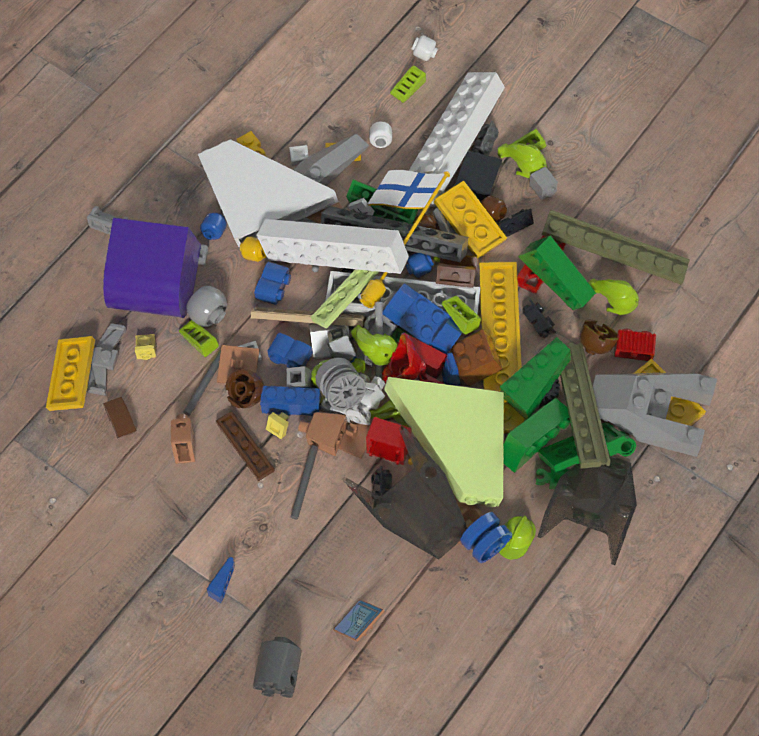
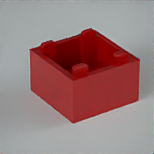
M374 417L366 436L367 454L370 457L373 455L395 462L396 465H404L411 447L412 428Z

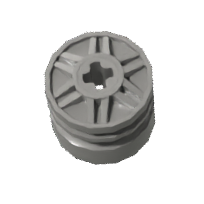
M345 358L330 359L323 363L317 371L316 384L332 407L340 410L349 409L357 405L364 397L366 384L353 365Z

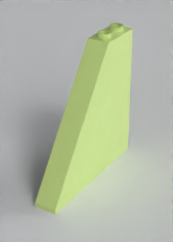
M388 377L384 386L385 392L409 428H412L413 434L457 500L468 505L481 504L486 507H498L503 499L504 392Z

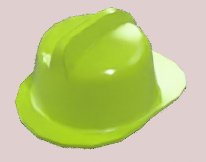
M515 516L505 523V526L512 532V537L499 552L504 558L510 560L518 559L527 552L536 534V528L533 522L526 516Z

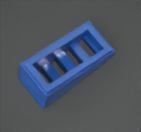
M448 353L442 369L444 384L460 386L461 382L452 353Z
M232 557L227 559L207 587L208 596L219 603H222L235 568Z

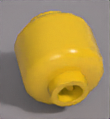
M248 236L241 242L240 251L244 259L260 262L263 258H266L258 238Z

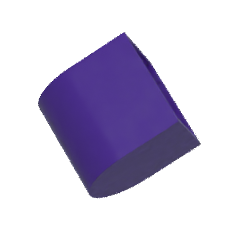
M113 218L103 280L104 301L107 308L184 318L187 315V303L194 292L201 249L200 242L190 228Z

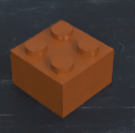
M483 329L455 343L451 348L459 376L468 386L503 370L493 340Z

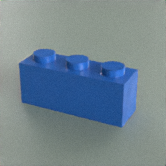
M264 386L260 400L261 411L268 414H281L283 412L286 415L313 416L316 412L320 413V389Z

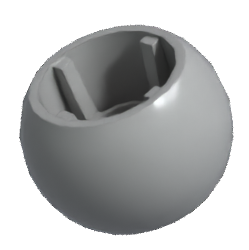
M203 286L189 299L186 306L187 313L191 320L200 326L208 327L218 324L226 315L227 300L225 295L216 287Z

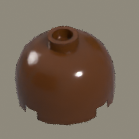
M588 319L585 320L579 334L582 346L591 355L608 353L619 339L617 338V332L604 323L600 326L596 324V320Z
M239 370L231 373L225 385V390H228L229 395L227 396L228 401L237 408H250L257 405L261 400L264 388L262 378L251 370Z

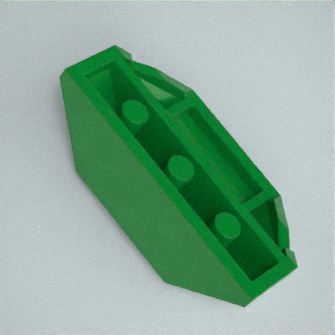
M353 179L346 197L349 203L362 198L369 202L377 188ZM370 205L374 210L372 216L413 224L418 209Z

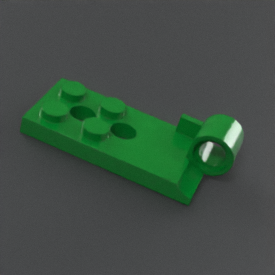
M608 422L601 423L609 456L619 453L627 457L634 453L636 442L623 431H618ZM573 436L538 451L539 458L554 472L564 471L567 467L580 464Z

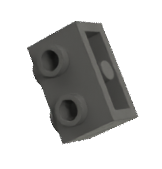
M345 325L327 332L329 339L327 345L332 359L345 358L351 361L356 354Z

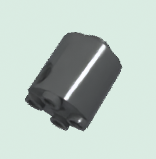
M275 637L272 641L262 642L253 688L261 690V694L264 696L273 697L274 693L282 697L292 698L295 692L301 659V648L285 637Z

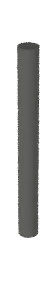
M221 350L183 411L184 414L191 415L217 371Z
M314 445L310 447L291 513V518L295 520L299 518L317 455L318 447Z

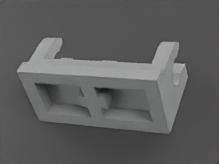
M95 206L87 216L90 228L109 235L113 218H118L102 212L98 206Z

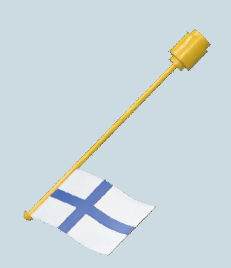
M406 170L388 171L367 205L423 209L403 241L405 246L446 178L450 177V173L448 171H445L443 174H425ZM384 272L379 280L369 281L361 294L360 302L364 306L373 308L375 302L380 301L386 291L383 280L388 274L387 272Z

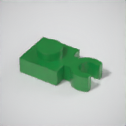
M537 469L536 475H542L544 478L536 479V485L541 486L549 483V489L569 491L571 470L565 469L564 471L554 472L551 469V472L548 473L544 469Z

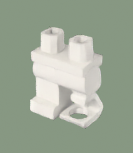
M359 374L366 384V392L362 400L349 409L340 410L331 406L330 410L333 414L346 415L347 422L370 425L371 413L369 410L377 409L380 400H383L385 395L381 390L385 383L380 377L375 376L371 381L367 375Z

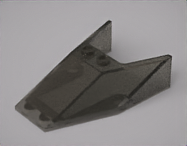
M401 426L399 431L413 463V469L382 496L374 494L345 476L342 480L385 529L433 557L440 559L460 542L463 533L468 528L445 473L409 431Z
M609 456L610 466L605 464L601 465V467L580 468V464H576L560 477L544 513L537 537H544L563 520H569L589 527L608 536L611 564L616 565L637 506L631 463Z

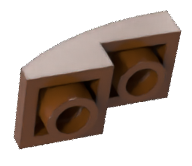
M122 397L103 403L117 439L137 431Z

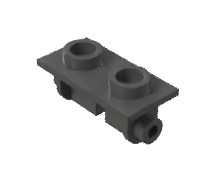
M493 121L490 122V125L485 124L482 126L478 135V139L481 140H476L472 148L473 152L489 156L499 133Z

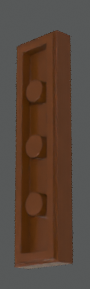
M233 411L216 420L218 427L258 482L275 471V468Z

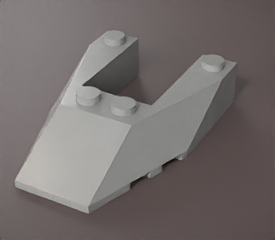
M687 373L601 374L595 376L593 391L599 416L604 421L611 422L619 430L626 431L634 436L639 442L697 457L705 430L666 420L671 396L710 406L717 379L701 374Z

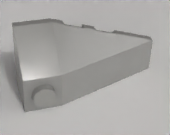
M354 134L306 157L293 170L327 186L362 154L369 145L358 134Z

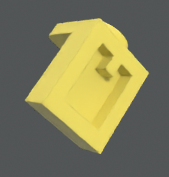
M155 334L136 335L135 353L137 359L148 360L156 357Z

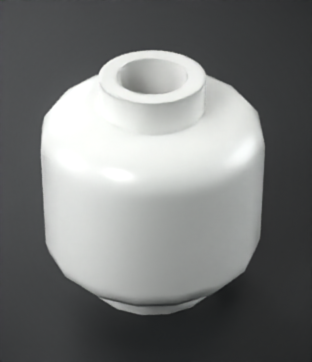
M424 35L420 36V38L417 37L411 48L413 55L424 61H428L430 57L434 58L438 49L435 48L436 41Z
M386 122L372 124L369 130L370 143L377 148L389 146L392 142L391 126Z

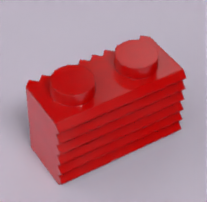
M627 328L618 330L617 338L619 339L615 345L614 357L643 361L653 360L656 345L655 333L652 334L649 331L633 332Z

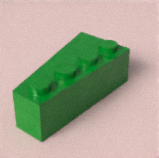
M551 236L530 243L518 255L572 310L584 307L596 294Z
M556 337L500 386V392H504V399L526 420L532 416V413L538 408L545 394L552 388L554 381L558 379L570 362V349Z
M555 398L509 432L503 444V464L515 473L543 446L555 438L562 429L565 430L570 425L567 407Z

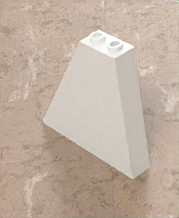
M231 139L198 154L238 247L248 236L258 238L257 233L265 219L291 220L296 222L339 202L333 189Z

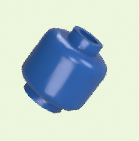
M208 213L200 225V230L205 238L216 240L223 235L227 223L224 216L220 213Z
M416 252L409 256L408 264L405 267L409 275L414 274L416 278H420L430 273L434 264L429 255Z

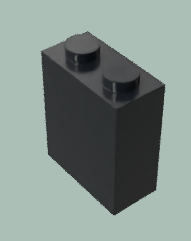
M467 151L455 186L465 181L481 202L487 196L493 195L501 172L502 160L493 156L482 155L478 152Z

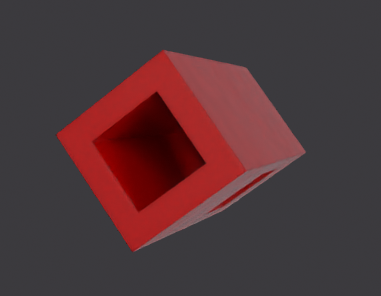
M408 335L413 341L421 360L426 364L425 372L437 378L443 369L447 355Z

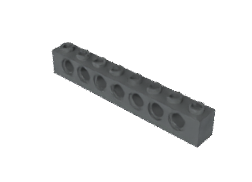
M332 206L327 207L321 213V224L398 230L403 241L413 226L404 222ZM417 226L405 244V248L409 251L461 262L467 253L469 237Z

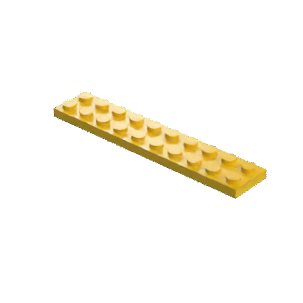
M517 262L479 263L481 330L483 329L492 338L503 370L483 379L484 390L500 392V386L522 367ZM504 399L503 434H509V432L524 422V418Z

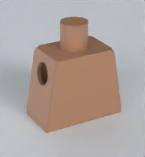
M316 412L311 422L300 421L298 431L306 433L309 445L317 446L319 450L336 456L348 423L346 415Z
M179 414L176 416V419L171 421V445L176 464L195 462L194 432L191 419L186 414Z

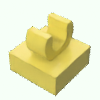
M283 412L279 416L272 413L268 416L266 430L282 439L287 432L289 422L286 420L289 416Z

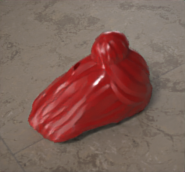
M402 333L400 335V342L395 352L392 353L389 370L393 378L415 380L426 371V364L421 360L413 341L406 333Z

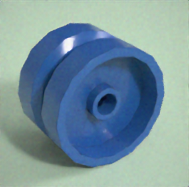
M489 512L468 527L463 533L460 542L467 550H473L472 556L479 563H484L505 547L512 537V532L505 525H500V519L493 512Z

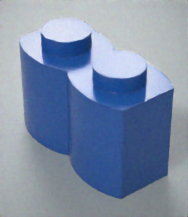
M267 262L254 291L255 299L277 305L278 301H281L284 297L285 290L283 289L285 285H289L291 281L289 268Z
M282 333L277 334L267 351L273 363L286 364L287 368L306 366L313 354L311 346Z

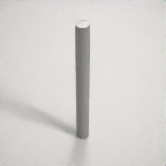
M375 302V334L383 335V302ZM375 365L376 377L382 379L383 365Z

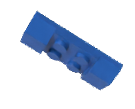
M405 283L399 288L383 311L385 317L411 336L446 355L463 333L448 313Z

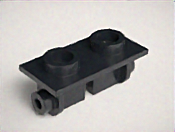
M531 208L521 209V211L511 215L512 218L507 217L497 221V225L506 237L534 224Z
M530 299L529 301L532 305H526L522 310L531 324L538 320L532 326L539 336L546 338L551 330L556 333L553 328L554 322L549 316L545 318L542 314L545 311L538 302L535 304Z
M380 466L373 472L371 477V483L373 484L371 494L373 510L379 505L383 509H389L390 505H392V491L385 490V488H392V474L390 470H382V466Z

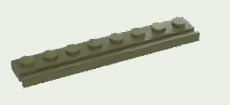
M550 210L541 234L546 237L551 236L557 241L680 285L684 282L690 259L553 210Z
M581 342L575 345L574 343H564L570 349L571 360L561 373L560 378L580 468L601 467V465L605 464L610 466L609 453Z

